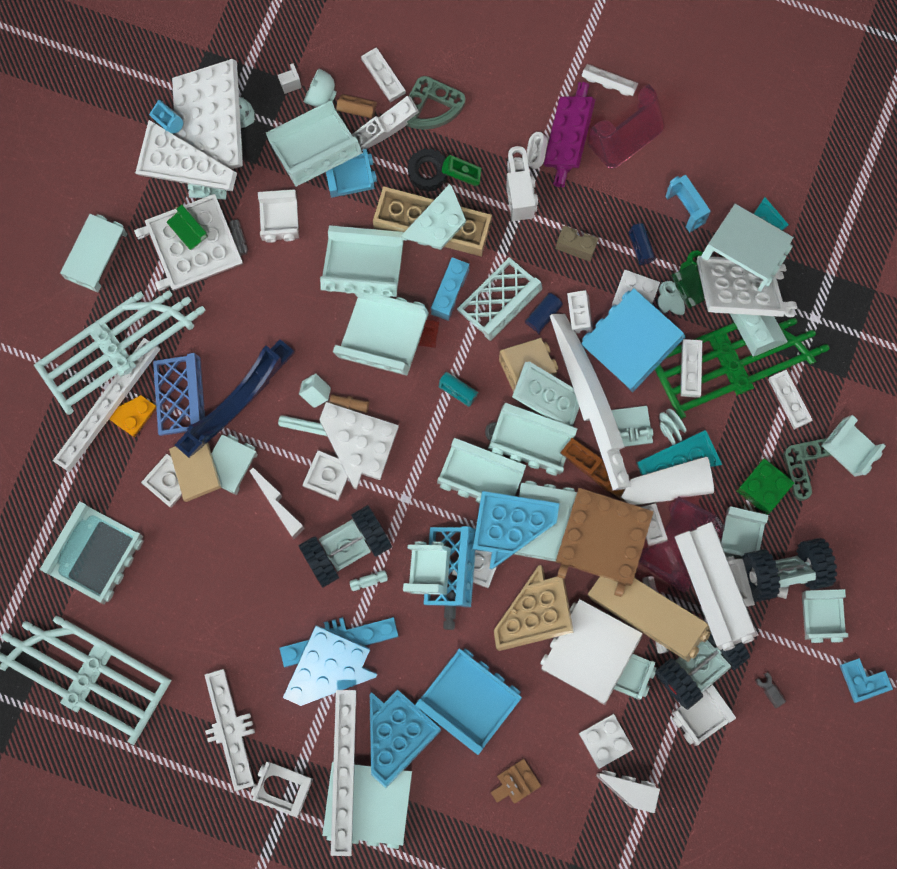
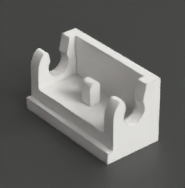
M587 291L567 293L572 331L575 330L576 333H580L582 330L593 332Z

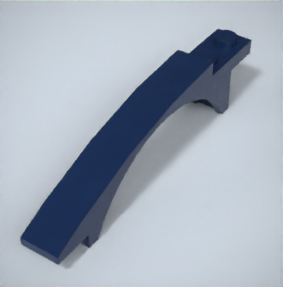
M281 339L271 349L265 346L248 374L236 389L209 415L191 424L187 428V432L174 446L188 458L193 456L227 426L269 384V380L293 356L294 350Z

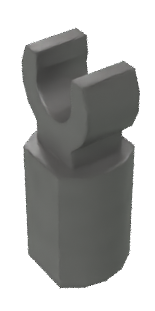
M765 673L766 683H762L759 678L756 679V683L759 687L765 689L764 693L776 709L784 704L786 700L776 685L772 684L770 674Z

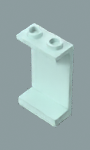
M89 214L60 272L64 279L98 293L101 288L98 281L121 235L127 236L123 228L124 226L116 221L111 223L99 214L96 216Z

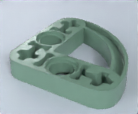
M427 76L418 78L409 96L412 99L419 97L422 101L419 105H416L419 113L408 120V125L406 126L415 129H434L451 122L464 108L465 95ZM425 83H427L428 87H424L422 91L423 94L420 93L421 84L424 85ZM443 89L446 94L443 97H438L436 91ZM428 98L451 108L438 117L418 119ZM460 98V102L455 104L454 99Z

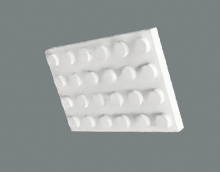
M230 59L172 78L174 112L183 120V127L179 132L175 133V136L230 169L243 166L237 61Z

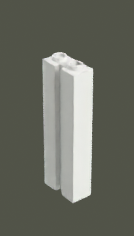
M710 522L698 527L697 530L675 536L718 649L727 651L733 649L735 644L740 642L745 644L753 641L754 637L758 635L713 523Z

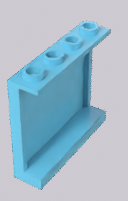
M634 288L631 292L627 291L622 296V301L618 305L615 304L609 310V315L605 319L602 318L597 322L593 332H588L583 337V342L581 343L585 349L623 382L632 393L685 338L684 333Z
M459 648L415 706L470 750L479 755L522 697L519 695L521 692L513 685L509 688L503 683L505 681L503 677L497 673L494 675L488 671L489 667L481 660L477 663L472 659L474 655L465 648L463 651Z

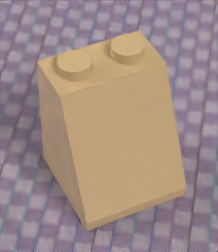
M541 338L500 351L499 362L513 392L525 362H531L554 377L556 376V370H558L555 359L551 360L548 354L550 353L549 346L546 342L543 343Z

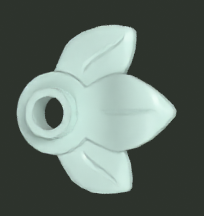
M672 281L663 282L659 287L658 306L663 313L670 310L674 314L683 315L685 313L684 300H682L675 283Z

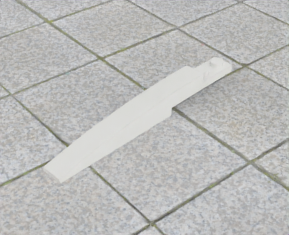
M551 314L552 325L584 421L590 420L612 489L621 490L631 487L629 476L619 451L624 448V444L592 364L575 331H572V326L566 315Z

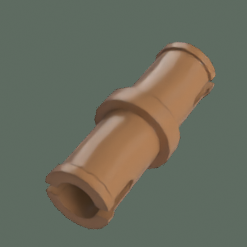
M334 394L330 397L329 403L349 410L368 412L369 401L353 399L352 396L347 398Z

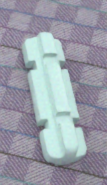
M380 571L376 575L374 573L361 577L360 580H351V590L356 591L360 587L366 588L378 584L377 582H385L388 580L385 571Z

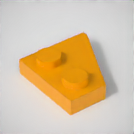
M140 395L117 407L109 420L135 438L156 410V405Z

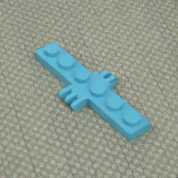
M343 617L339 618L341 626L338 627L336 619L332 620L333 628L331 629L329 622H324L325 629L363 646L399 637L394 617L346 630ZM309 640L280 648L284 667L299 663Z

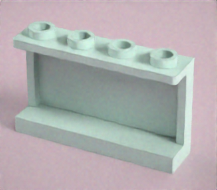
M504 403L488 449L500 456H503V454L510 456V459L519 463L524 461L531 468L539 469L540 467L546 469V473L557 476V474L563 472L566 460L560 452L571 438L576 435L577 428Z
M454 438L437 484H440V488L450 491L453 489L458 491V495L468 498L471 496L476 498L478 503L481 501L482 491L515 496L526 465Z

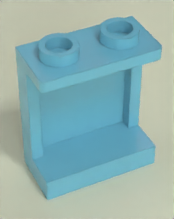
M363 149L362 154L326 171L331 198L375 189L374 182H377L375 171H371L370 165H373L372 155L367 154V149Z
M686 175L681 178L677 176L672 179L665 197L668 200L677 195L690 214L686 225L690 233L706 223L711 211Z

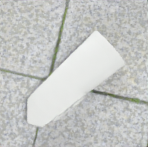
M704 457L630 480L631 487L626 488L621 497L629 504L643 505L671 501L677 498L713 494L714 484L709 459Z

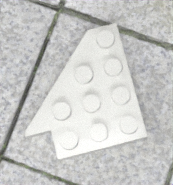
M326 402L320 417V423L353 488L357 490L361 475L380 480L399 425Z

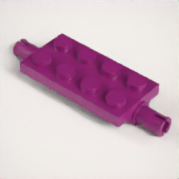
M578 82L576 96L559 98L543 162L545 167H553L557 170L553 185L556 187L561 186L564 188L567 173L572 168H579L595 105L593 97H586L590 86L586 82Z

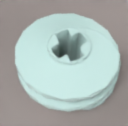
M667 409L666 413L661 412L660 429L671 444L675 445L672 434L674 433L676 438L682 441L679 430L685 433L686 428L682 420L672 409Z

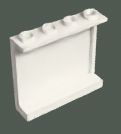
M579 599L578 603L574 602L570 608L574 633L562 635L558 638L554 637L550 645L552 648L549 655L545 654L540 663L543 665L541 669L605 705L640 642L642 633Z

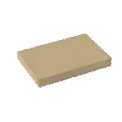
M208 443L190 458L176 447L169 449L185 502L221 488Z

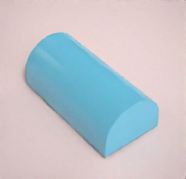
M158 100L149 115L166 131L170 133L179 132L183 127L182 118L163 101Z

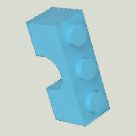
M453 257L451 258L432 304V315L449 321L459 290L463 287L469 273L468 263Z

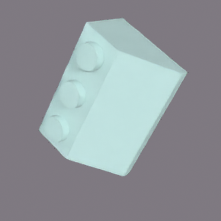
M729 313L753 357L788 342L774 316Z

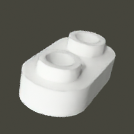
M541 132L532 134L528 142L527 159L528 165L532 169L539 168L545 159L548 138Z

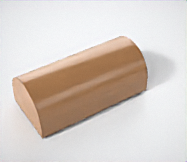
M344 94L337 100V111L371 119L374 118L377 106L375 101Z

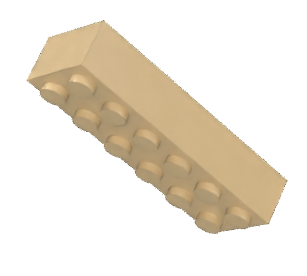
M383 187L373 219L374 228L405 232L434 200ZM461 207L466 223L444 247L482 257L492 222V215Z

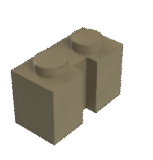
M563 225L557 240L556 249L591 262L599 238L586 233L581 237L577 235L578 230Z

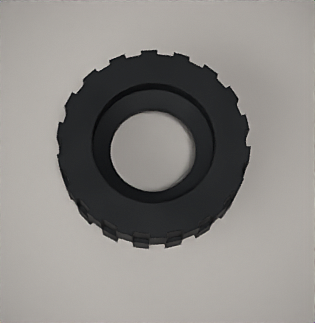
M424 148V150H418L417 153L413 154L412 158L409 159L407 168L408 177L413 186L425 192L440 189L446 183V178H448V175L442 173L445 156L432 148ZM424 162L434 163L437 167L436 175L429 179L422 177L419 173L420 165Z

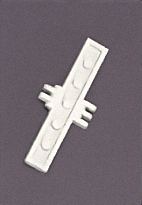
M224 669L205 674L217 723L212 724V729L205 731L206 735L214 733V737L207 738L208 743L216 741L217 744H223L234 791L252 787L255 783L242 738L243 736L255 733L254 729L246 731V727L253 725L252 721L244 723V720L251 718V715L249 713L237 717Z

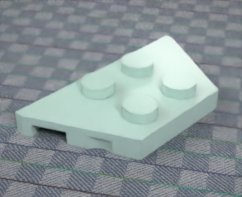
M450 184L401 235V239L418 242V244L424 246L430 245L432 248L441 250L464 226L466 219Z

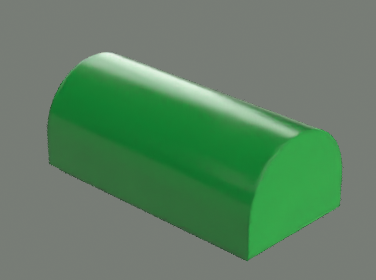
M449 155L443 163L442 173L476 187L480 184L482 168Z

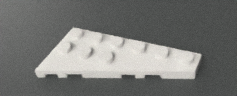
M148 121L136 174L233 191L237 176L235 171L152 121Z

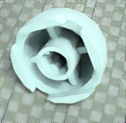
M318 69L303 102L318 107L329 100L333 101L337 91L334 90L335 82L331 75Z

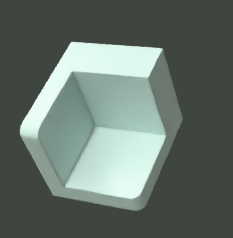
M315 373L302 381L299 395L315 408L328 401L331 387Z

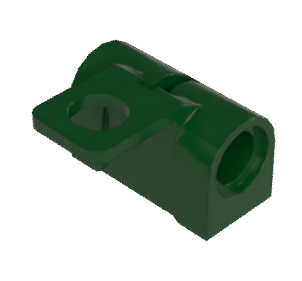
M694 264L671 275L688 309L705 301L701 279Z

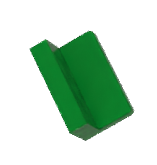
M180 205L176 209L177 213L167 220V224L188 249L193 250L208 235L185 207Z

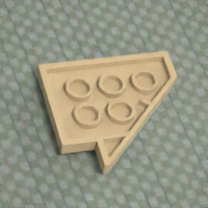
M540 565L536 568L494 629L496 649L498 651L574 633L565 579L554 577L545 580L543 567Z

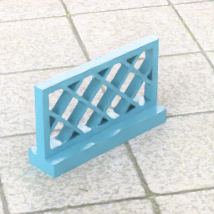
M469 526L430 527L429 545H432V542H436V532H442L445 538L441 542L445 544L449 541L453 546L450 556L457 551L459 559L455 563L450 559L449 563L451 565L449 574L455 570L457 572V579L452 583L448 578L450 586L447 588V594L453 589L456 593L455 601H449L446 595H440L435 601H430L431 594H424V605L471 607L476 550H473L476 529ZM456 532H461L460 540L455 544L451 537Z

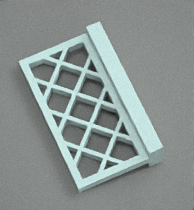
M508 258L457 310L491 341L542 290V284L536 277L533 278L511 258ZM509 265L515 268V274L504 275V270ZM515 278V286L505 287L504 279ZM518 278L529 280L525 286H518ZM494 279H502V287L491 288V282ZM515 290V296L512 299H505V291ZM502 291V299L492 300L491 292ZM481 292H489V300L478 301V295ZM502 303V309L499 312H492V304ZM489 304V312L478 313V305ZM468 305H476V313H467L464 309ZM489 316V322L483 327L479 323V317Z

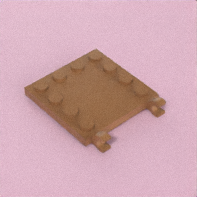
M578 488L556 562L561 564L557 577L565 579L568 567H573L617 581L614 595L622 597L625 586H631L654 511Z

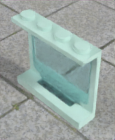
M79 501L40 570L105 605L106 601L109 602L113 597V589L116 584L119 585L124 577L122 573L125 568H128L133 562L134 557L132 556L134 552L141 548L144 536Z

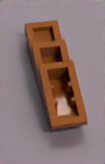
M571 438L560 454L607 492L624 502L625 500L621 496L625 489H612L603 459Z

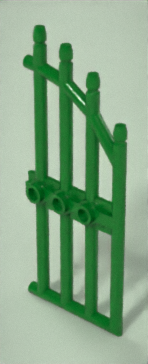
M791 318L778 324L788 341L787 343L753 357L750 355L740 360L735 350L746 346L744 339L731 343L727 333L738 329L735 323H731L693 339L701 340L702 344L709 341L714 350L702 355V364L718 358L722 368L701 377V384L726 374L730 382L729 385L680 405L676 395L681 393V385L672 388L667 378L681 373V365L664 371L661 364H659L655 372L676 414L682 420L686 418L684 412L732 391L735 392L736 396L754 389L753 382L807 360L809 365L816 363L817 361L814 357L827 352L830 349L829 345L825 344L809 351L802 342L814 337L816 332L810 330L794 336L784 330L797 323L796 318ZM682 344L678 345L665 359L681 353ZM793 345L801 352L796 357L751 376L747 375L743 367Z

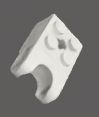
M515 146L508 152L506 181L512 221L534 218V212H537L538 205L537 194H534L535 179L534 176H530L526 150L523 147ZM520 153L522 158H513V154Z

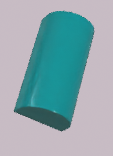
M445 372L439 381L438 387L468 407L472 405L479 393L448 372Z

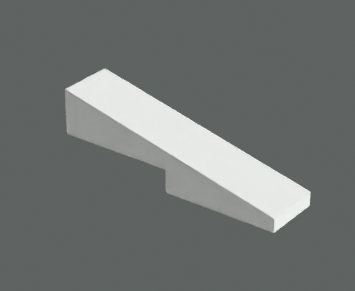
M252 468L250 470L252 476L292 538L295 539L305 528L278 502L282 495Z

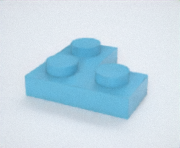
M860 658L840 665L854 703L893 690L886 671L867 677Z

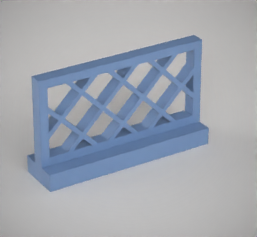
M195 353L187 354V356L153 361L158 435L160 436L187 432L188 427H183L179 424L186 415L190 418L191 424L205 417L201 358ZM186 361V369L181 374L175 368L180 362ZM166 364L170 369L162 376L159 373V365ZM173 371L180 375L174 384L167 380ZM184 378L188 382V386L182 392L177 386ZM166 381L171 385V388L164 395L161 392V386ZM174 389L181 393L175 403L168 398ZM184 397L189 400V405L185 410L178 406ZM166 399L173 404L167 413L162 410V404ZM176 407L183 412L177 421L170 417V414ZM169 418L174 424L169 430H164L163 423Z

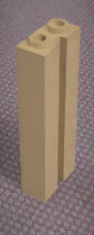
M601 576L588 593L593 602L687 662L697 656L700 650L698 645L700 642H706L711 634L709 625L635 578L631 586H625L622 597L614 595L618 582Z

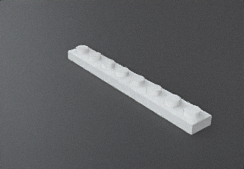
M144 338L134 352L150 341ZM158 346L134 362L136 367L129 374H125L122 377L119 374L115 376L53 461L68 472L72 470L160 351Z
M336 690L331 856H352L356 690Z

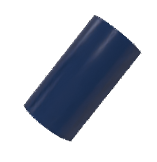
M644 224L633 225L628 233L640 266L656 260Z
M548 293L525 320V324L540 334L551 321L550 315L557 314L562 308L563 303L555 295Z

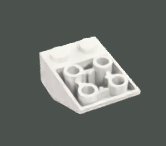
M602 770V774L597 773L596 777L629 807L655 813L660 789L655 788V783L641 781V784L635 783L636 778L622 776L621 779L616 778V773Z

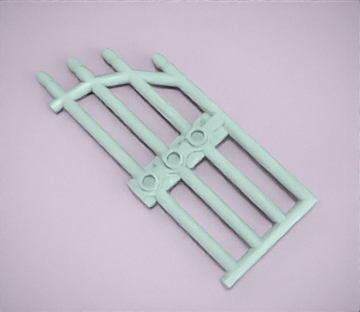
M170 290L152 302H136L144 296L140 291L35 363L34 367L66 414L70 415L74 411L71 407L73 404L117 373L120 377L129 374L136 367L134 362L184 326L188 330L193 329L194 324L192 321L199 315H202L206 311L203 306L198 307L196 311L191 312L185 317L178 311L191 302L189 297H185L181 302L170 307L162 305L165 300L172 296ZM125 310H139L112 330L106 325L107 322ZM152 310L163 312L121 343L115 337ZM171 316L178 320L176 324L130 356L124 350ZM87 336H92L94 339L92 344L50 373L46 371L44 366ZM96 349H101L104 353L101 357L57 387L53 379ZM109 360L113 368L66 400L62 392Z
M55 616L53 621L63 628L47 631L24 621L22 627L35 635L23 642L8 633L2 635L1 638L4 641L10 642L16 648L8 656L0 652L1 670L6 671L8 667H11L63 697L60 703L78 713L80 708L128 734L130 738L127 742L135 745L172 681L59 616ZM75 634L94 646L89 655H86L56 637ZM41 640H45L84 663L77 673L31 646ZM24 651L73 679V682L69 689L66 690L18 663L15 659ZM111 655L160 682L161 684L156 693L154 694L105 666ZM100 674H105L149 699L150 703L146 710L143 711L96 684L95 682ZM90 691H94L141 718L135 729L85 701Z

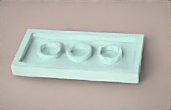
M525 362L512 397L549 419L573 427L579 410V404L573 387L535 364Z

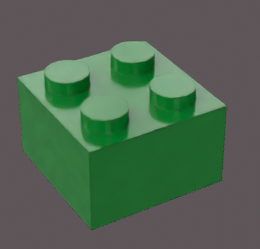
M763 459L736 492L762 513L768 515L793 486L794 482L766 459Z

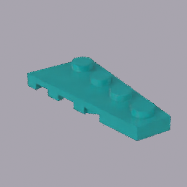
M706 430L636 462L642 476L704 457H708L710 467L722 465Z

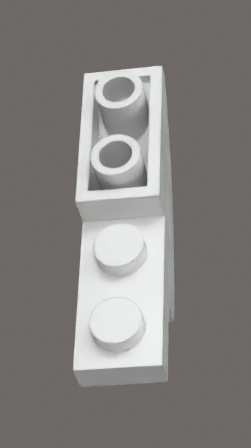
M407 96L380 117L375 116L351 135L356 137L361 151H363V149H368L408 125L407 121L418 114L419 111L412 98Z

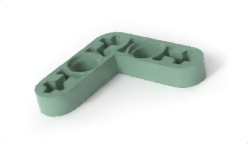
M827 438L791 445L783 453L788 477L794 482L791 487L792 493L799 501L807 500L812 494L805 461L832 456L825 449L822 450L823 454H821L822 445ZM807 447H815L816 455L810 456L806 451ZM791 450H793V453H797L795 462H800V464L790 465L794 462L793 457L788 456ZM793 469H801L803 472L802 477H794ZM805 481L801 484L802 489L807 491L804 496L798 494L800 484L795 485V482Z

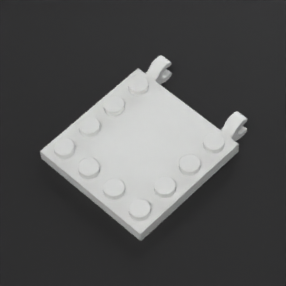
M215 194L184 205L185 209L208 235L193 250H189L167 224V220L177 213L176 209L145 220V227L134 230L138 240L149 234L152 238L167 276L166 279L155 282L159 291L170 286L175 291L243 264Z
M698 256L697 266L708 312L783 317L784 314L787 317L795 316L794 311L791 309H797L796 302H783L777 279L784 278L783 272L780 271L787 270L785 264L780 266L769 287L764 286L760 292L758 288L763 279L724 257H710L707 261Z

